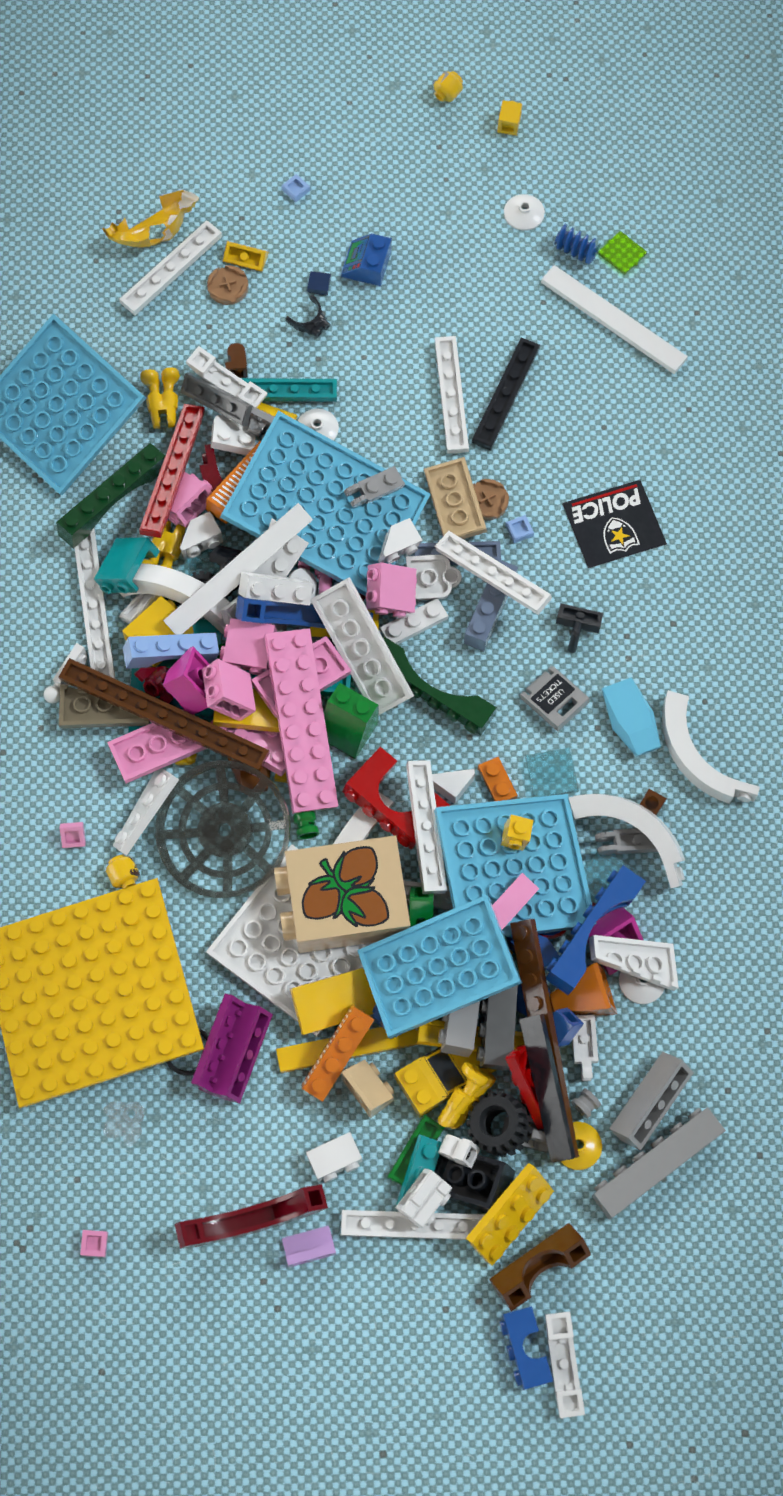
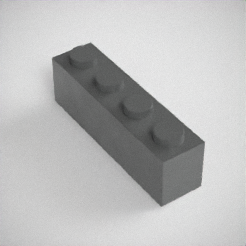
M518 985L483 999L480 1002V1013L483 1014V1023L479 1024L478 1037L482 1038L481 1046H478L476 1056L477 1061H480V1068L504 1071L510 1069L506 1062V1056L514 1050Z

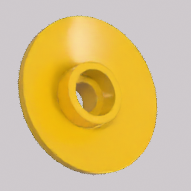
M573 1122L576 1141H582L583 1148L578 1149L579 1157L560 1162L570 1169L584 1170L590 1168L598 1161L602 1152V1141L598 1132L591 1125L584 1122Z

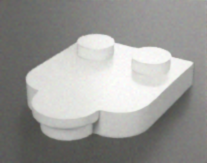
M217 415L212 425L211 448L247 455L255 447V435L247 431L249 423L247 426H242L223 415Z
M443 555L406 556L405 558L406 567L417 569L416 601L434 600L436 598L445 599L450 595L452 588L458 586L461 582V572L456 567L450 566L448 558Z

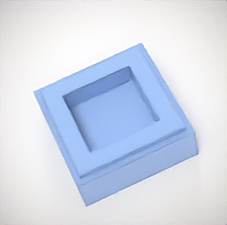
M297 174L281 186L282 191L295 203L310 191V186Z
M526 515L510 520L505 524L513 543L534 536Z

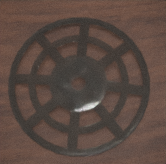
M218 760L207 762L181 775L178 778L179 781L159 808L155 825L157 849L168 872L188 890L212 898L242 896L263 885L274 875V868H278L285 857L284 851H287L290 841L291 822L289 810L278 787L259 770L235 761ZM225 768L245 771L260 780L253 790L241 784L227 782ZM216 769L218 783L204 787L194 796L183 787L197 775ZM267 786L273 791L279 801L284 820L271 821L268 808L260 798V795ZM228 789L240 791L248 795V797L241 806L229 803ZM219 790L220 803L207 808L199 801L207 794ZM177 794L187 802L180 817L179 829L165 830L167 812ZM254 803L259 806L265 822L252 823L247 812ZM194 808L202 815L198 828L186 829L188 817ZM223 824L230 825L231 831L227 836L220 834V827ZM284 829L282 848L272 866L263 857L269 848L272 831ZM255 832H265L262 847L257 852L249 845L252 835ZM187 838H199L204 849L197 857L191 852ZM165 839H179L182 851L190 862L181 873L169 856ZM244 852L252 859L245 866L233 870L232 857ZM211 855L223 857V871L213 870L203 865V863ZM256 865L266 873L253 884L232 891L233 877L250 871ZM197 870L209 876L223 878V891L204 889L193 884L188 879Z

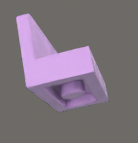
M329 1226L282 1239L289 1268L336 1255Z

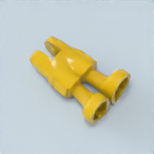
M168 367L162 370L161 378L164 388L162 394L159 392L160 380L157 371L147 369L140 373L141 382L150 391V394L146 397V403L154 429H160L161 419L159 414H167L166 418L169 428L176 425L178 395L173 392V387L180 378L179 370L176 368Z
M167 520L162 538H152L153 544L160 550L157 558L144 559L142 563L158 565L159 559L164 557L163 563L159 566L173 569L172 563L178 560L181 553L180 546L184 538L185 527L177 524L174 532L171 533V521Z
M468 1062L463 1064L461 1070L467 1077V1083L464 1089L457 1087L450 1099H448L446 1106L438 1117V1123L441 1126L458 1129L465 1123L469 1110L472 1111L474 1109L472 1104L475 1101L479 1103V1097L491 1088L496 1081V1078L488 1070L480 1068V1065L474 1067Z

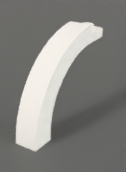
M141 563L133 578V583L139 588L137 593L120 594L123 597L133 594H153L183 604L205 584L171 568ZM223 598L203 616L223 635L226 625L220 610L230 603L226 598Z
M668 690L662 710L663 734L668 751L680 771L697 788L720 801L730 804L735 796L742 802H754L758 796L759 786L727 777L711 767L701 757L692 743L687 727L686 714L689 696Z
M585 794L569 797L575 819L591 816H608L623 820L638 828L651 840L658 850L666 870L670 888L683 885L682 880H685L681 866H677L678 862L685 861L682 850L669 828L654 813L638 803L619 796Z

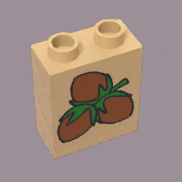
M396 835L284 851L286 866L274 868L278 896L290 894L293 911L280 913L284 941L297 939L299 953L373 943L410 928Z

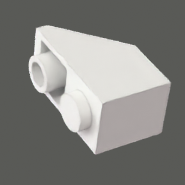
M210 511L190 520L180 546L184 560L195 558L202 551L214 549L223 542L222 532Z
M410 518L390 527L383 542L378 559L379 563L388 562V564L397 561L400 558L399 556L403 554L409 556L418 550L417 547L422 542V538Z

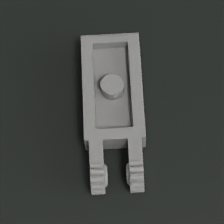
M395 466L346 488L344 493L346 496L358 491L361 493L362 496L350 502L354 508L403 488L405 483Z
M638 828L618 829L595 835V839L598 842L613 840L614 845L599 847L597 849L599 855L658 852L651 840Z

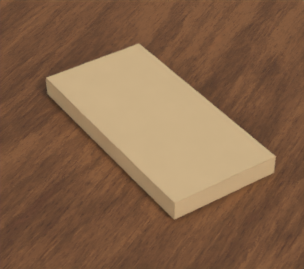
M465 457L423 469L443 536L448 531L461 539L486 533V525Z

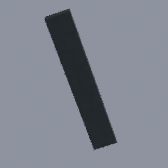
M522 337L520 338L472 438V444L490 451L492 450L536 358L540 344Z
M544 1014L519 1019L551 1163L574 1159L576 1155Z

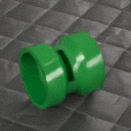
M315 811L300 812L293 815L294 824L298 828L296 830L297 839L306 840L319 835L318 826L315 825Z

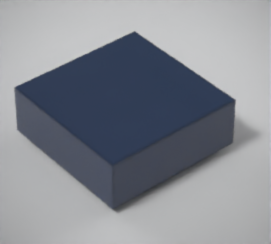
M310 271L307 293L328 295L331 274Z

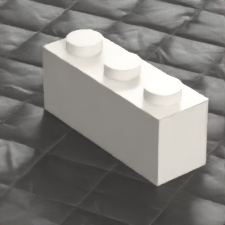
M241 572L238 594L249 599L310 605L313 583L299 578Z

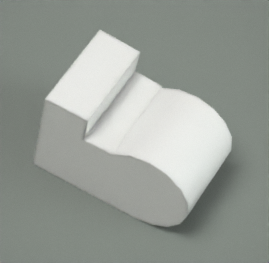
M446 1134L438 1153L458 1164L472 1168L480 1148L470 1140ZM470 1151V1157L466 1160V1157Z

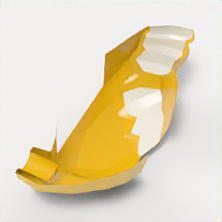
M184 190L159 196L162 210L131 229L128 228L126 218H124L118 226L112 222L109 228H102L108 239L122 245L142 248L155 246L161 242L171 240L176 235L183 223L185 213L192 211L199 197L192 192ZM165 224L166 229L162 232L164 236L150 240V226Z

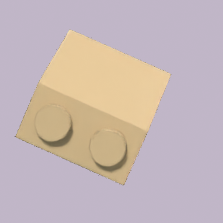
M364 1059L342 1072V1081L368 1116L372 1118L394 1101L392 1094L395 1092L387 1081L383 1083L378 1077L380 1072L372 1062L368 1064Z

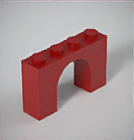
M379 747L346 782L342 792L350 802L360 806L365 815L376 819L384 831L390 832L394 836L396 835L398 842L402 846L412 850L416 846L412 811H394L383 803L379 795V784L390 774L397 763L395 758L382 747ZM434 792L436 807L450 806Z

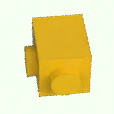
M510 815L504 824L501 846L523 851L530 842L533 820Z

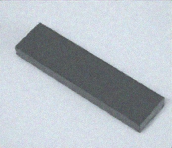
M185 373L180 393L242 426H247L253 405L192 373Z

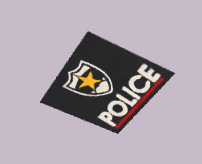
M641 480L562 503L588 568L667 544Z

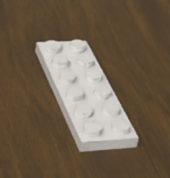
M350 577L311 599L338 652L351 669V675L362 696L379 705V715L414 696Z

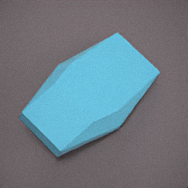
M632 677L602 688L612 729L632 753L638 757L659 749L661 744L654 712Z

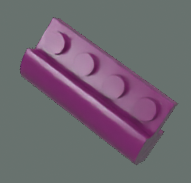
M225 993L191 1083L207 1094L240 1104L273 1014L260 1006L244 1003L235 996Z

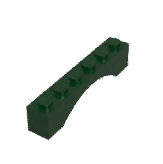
M149 443L56 522L58 536L74 549L90 535L100 519L115 503L135 488L151 483L158 477L165 455Z
M384 638L415 698L421 697L434 710L439 709L446 713V717L451 721H458L463 724L464 728L470 733H477L480 736L483 734L495 717L497 707L478 695H453L432 687L413 670L406 657L404 648L390 639Z

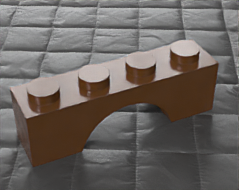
M568 1223L489 1280L498 1296L512 1312L531 1298L532 1284L542 1272L556 1266H565L572 1269L592 1254L583 1237Z

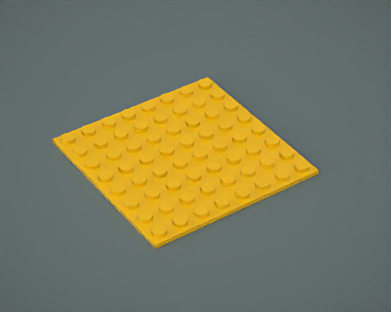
M158 878L0 927V1027L20 1109L204 1050Z

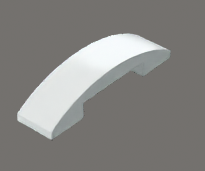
M199 346L186 361V364L202 379L244 400L255 408L260 405L268 394L251 381L247 383L216 362V357Z
M379 792L383 803L391 808L394 802ZM359 807L333 844L365 840L378 823L377 820L365 815L362 808Z
M570 1311L546 1314L548 1347L560 1418L585 1415Z

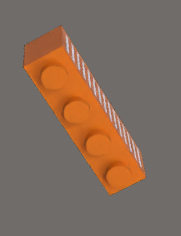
M261 441L257 443L206 499V510L210 511L212 515L225 524L228 522L220 518Z
M351 1005L301 1084L303 1090L322 1102L324 1101L372 1025L374 1019L370 1015Z

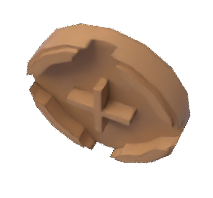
M231 265L215 269L207 280L208 293L211 298L224 305L236 304L242 301L249 289L248 279L244 271Z
M482 479L480 482L473 484L483 519L491 521L501 517L507 510L509 495L504 489L505 487L493 479Z

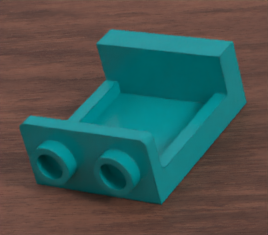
M148 537L116 538L94 580L100 586V589L108 594L137 593L139 588L133 583L134 576L144 558H157L160 550Z

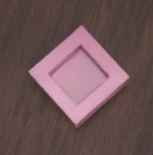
M83 822L60 824L62 848L84 847L86 845Z
M83 1230L80 1255L106 1257L108 1232Z

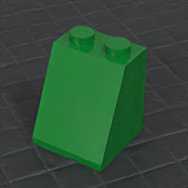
M339 683L327 701L324 711L329 745L356 759L378 725L379 705Z

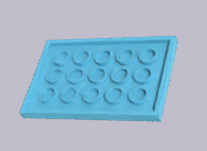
M484 895L357 950L385 1031L390 1039L522 983L488 895Z

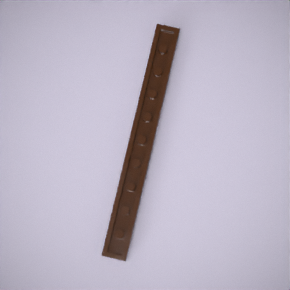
M71 658L68 659L59 675V679L69 685L257 772H260L270 754L269 750Z
M534 918L510 923L522 982L527 1017L544 1014L577 1158L579 1157L536 921Z

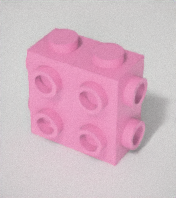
M184 472L168 517L169 520L175 525L180 524L187 528L190 520L197 518L206 509V499L212 493V486L206 480H199L193 473L189 475Z
M382 562L368 565L366 608L375 610V614L378 615L393 613V617L404 618L406 614L415 613L417 569Z
M231 618L230 624L225 626L224 637L227 639L225 646L221 647L220 659L237 668L249 670V673L253 675H260L269 670L264 635L277 632L275 625H272V623L246 622Z
M216 659L202 669L208 708L238 721L243 720L256 711L250 673L220 659Z

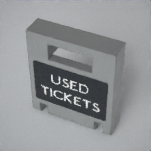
M550 666L548 672L545 671L526 688L530 695L524 691L520 694V698L557 731L589 703V697L553 666ZM572 699L574 707L562 717L558 711Z

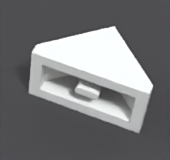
M469 769L432 774L434 790L456 804L474 781L475 770Z

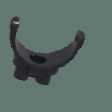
M310 295V300L318 309L317 316L310 322L305 323L296 322L289 316L285 320L297 331L306 332L309 335L313 334L318 338L321 336L322 330H327L331 324L326 320V316L322 314L317 298L314 295Z

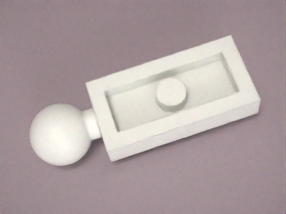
M78 643L75 644L53 678L54 685L45 689L44 699L48 703L54 704L60 700V684L71 686L59 679V675L68 659L71 658L85 665L87 653L85 648Z

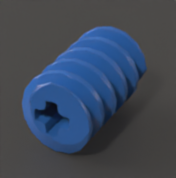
M565 223L558 232L554 242L557 250L564 248V253L568 254L571 251L572 257L578 255L580 261L585 259L586 264H591L599 251L601 243L598 246L595 245L596 238L589 242L588 234L582 239V231L574 235V227L566 231L567 224Z

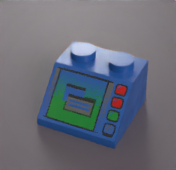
M369 234L352 240L341 277L381 287L391 255L392 238Z

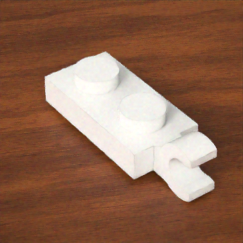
M576 1015L584 1025L572 1039L574 1064H581V1080L591 1081V1078H593L591 1063H598L595 1015Z

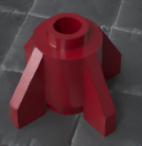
M166 666L143 667L135 672L134 675L141 682L145 680L143 688L146 694L153 697L160 696L158 699L168 704L173 700L172 694L168 693L163 686L169 668Z

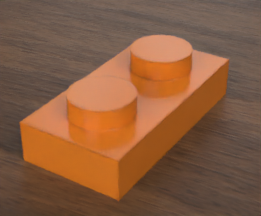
M499 757L478 765V770L494 801L513 800L518 797Z

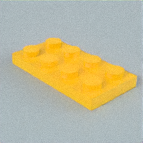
M528 1163L466 1237L467 1241L487 1263L493 1266L502 1257L509 1245L518 1237L528 1222L534 1218L542 1205L549 1200L554 1190L539 1171Z

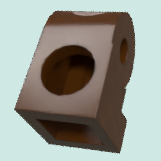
M233 343L227 348L229 362H225V368L239 378H248L245 347L240 343Z
M648 789L640 805L657 816L667 798Z

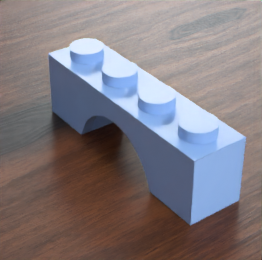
M216 633L128 637L123 646L126 669L148 668L160 661L180 659L192 646L211 664L219 655Z

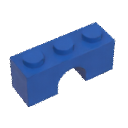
M519 984L517 987L516 1010L527 1017L522 985ZM569 1008L558 1009L553 1013L559 1047L569 1045L584 1025Z
M532 1306L503 1314V1320L499 1321L502 1335H507L510 1343L509 1346H506L509 1360H514L517 1368L516 1371H513L516 1385L522 1386V1390L553 1382L547 1357L534 1359L527 1356L523 1349L525 1337L539 1331Z

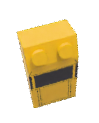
M438 1047L395 1072L394 1078L418 1117L421 1118L424 1114L426 1115L448 1101L457 1087L464 1089L467 1077L463 1074L461 1068L465 1062L475 1067L480 1065V1061H477V1052L473 1051L468 1058L441 1052V1047ZM486 1069L490 1073L496 1071L495 1069Z

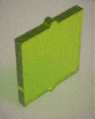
M619 231L611 240L608 239L607 244L598 251V255L624 275L634 266H638V262L647 254L645 249L622 231Z

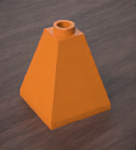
M598 962L586 968V972L569 995L560 989L550 994L552 1013L558 1009L569 1008L575 1015L618 1014L605 970Z

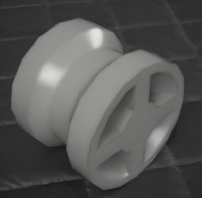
M586 1088L581 1091V1095L578 1098H574L571 1101L573 1107L586 1119L591 1116V1112L594 1109H598L601 1106L600 1101Z

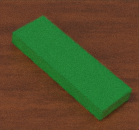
M424 1114L387 1178L402 1186L418 1135L438 1140L445 1127Z

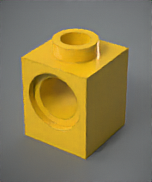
M502 101L498 119V133L517 136L523 103Z

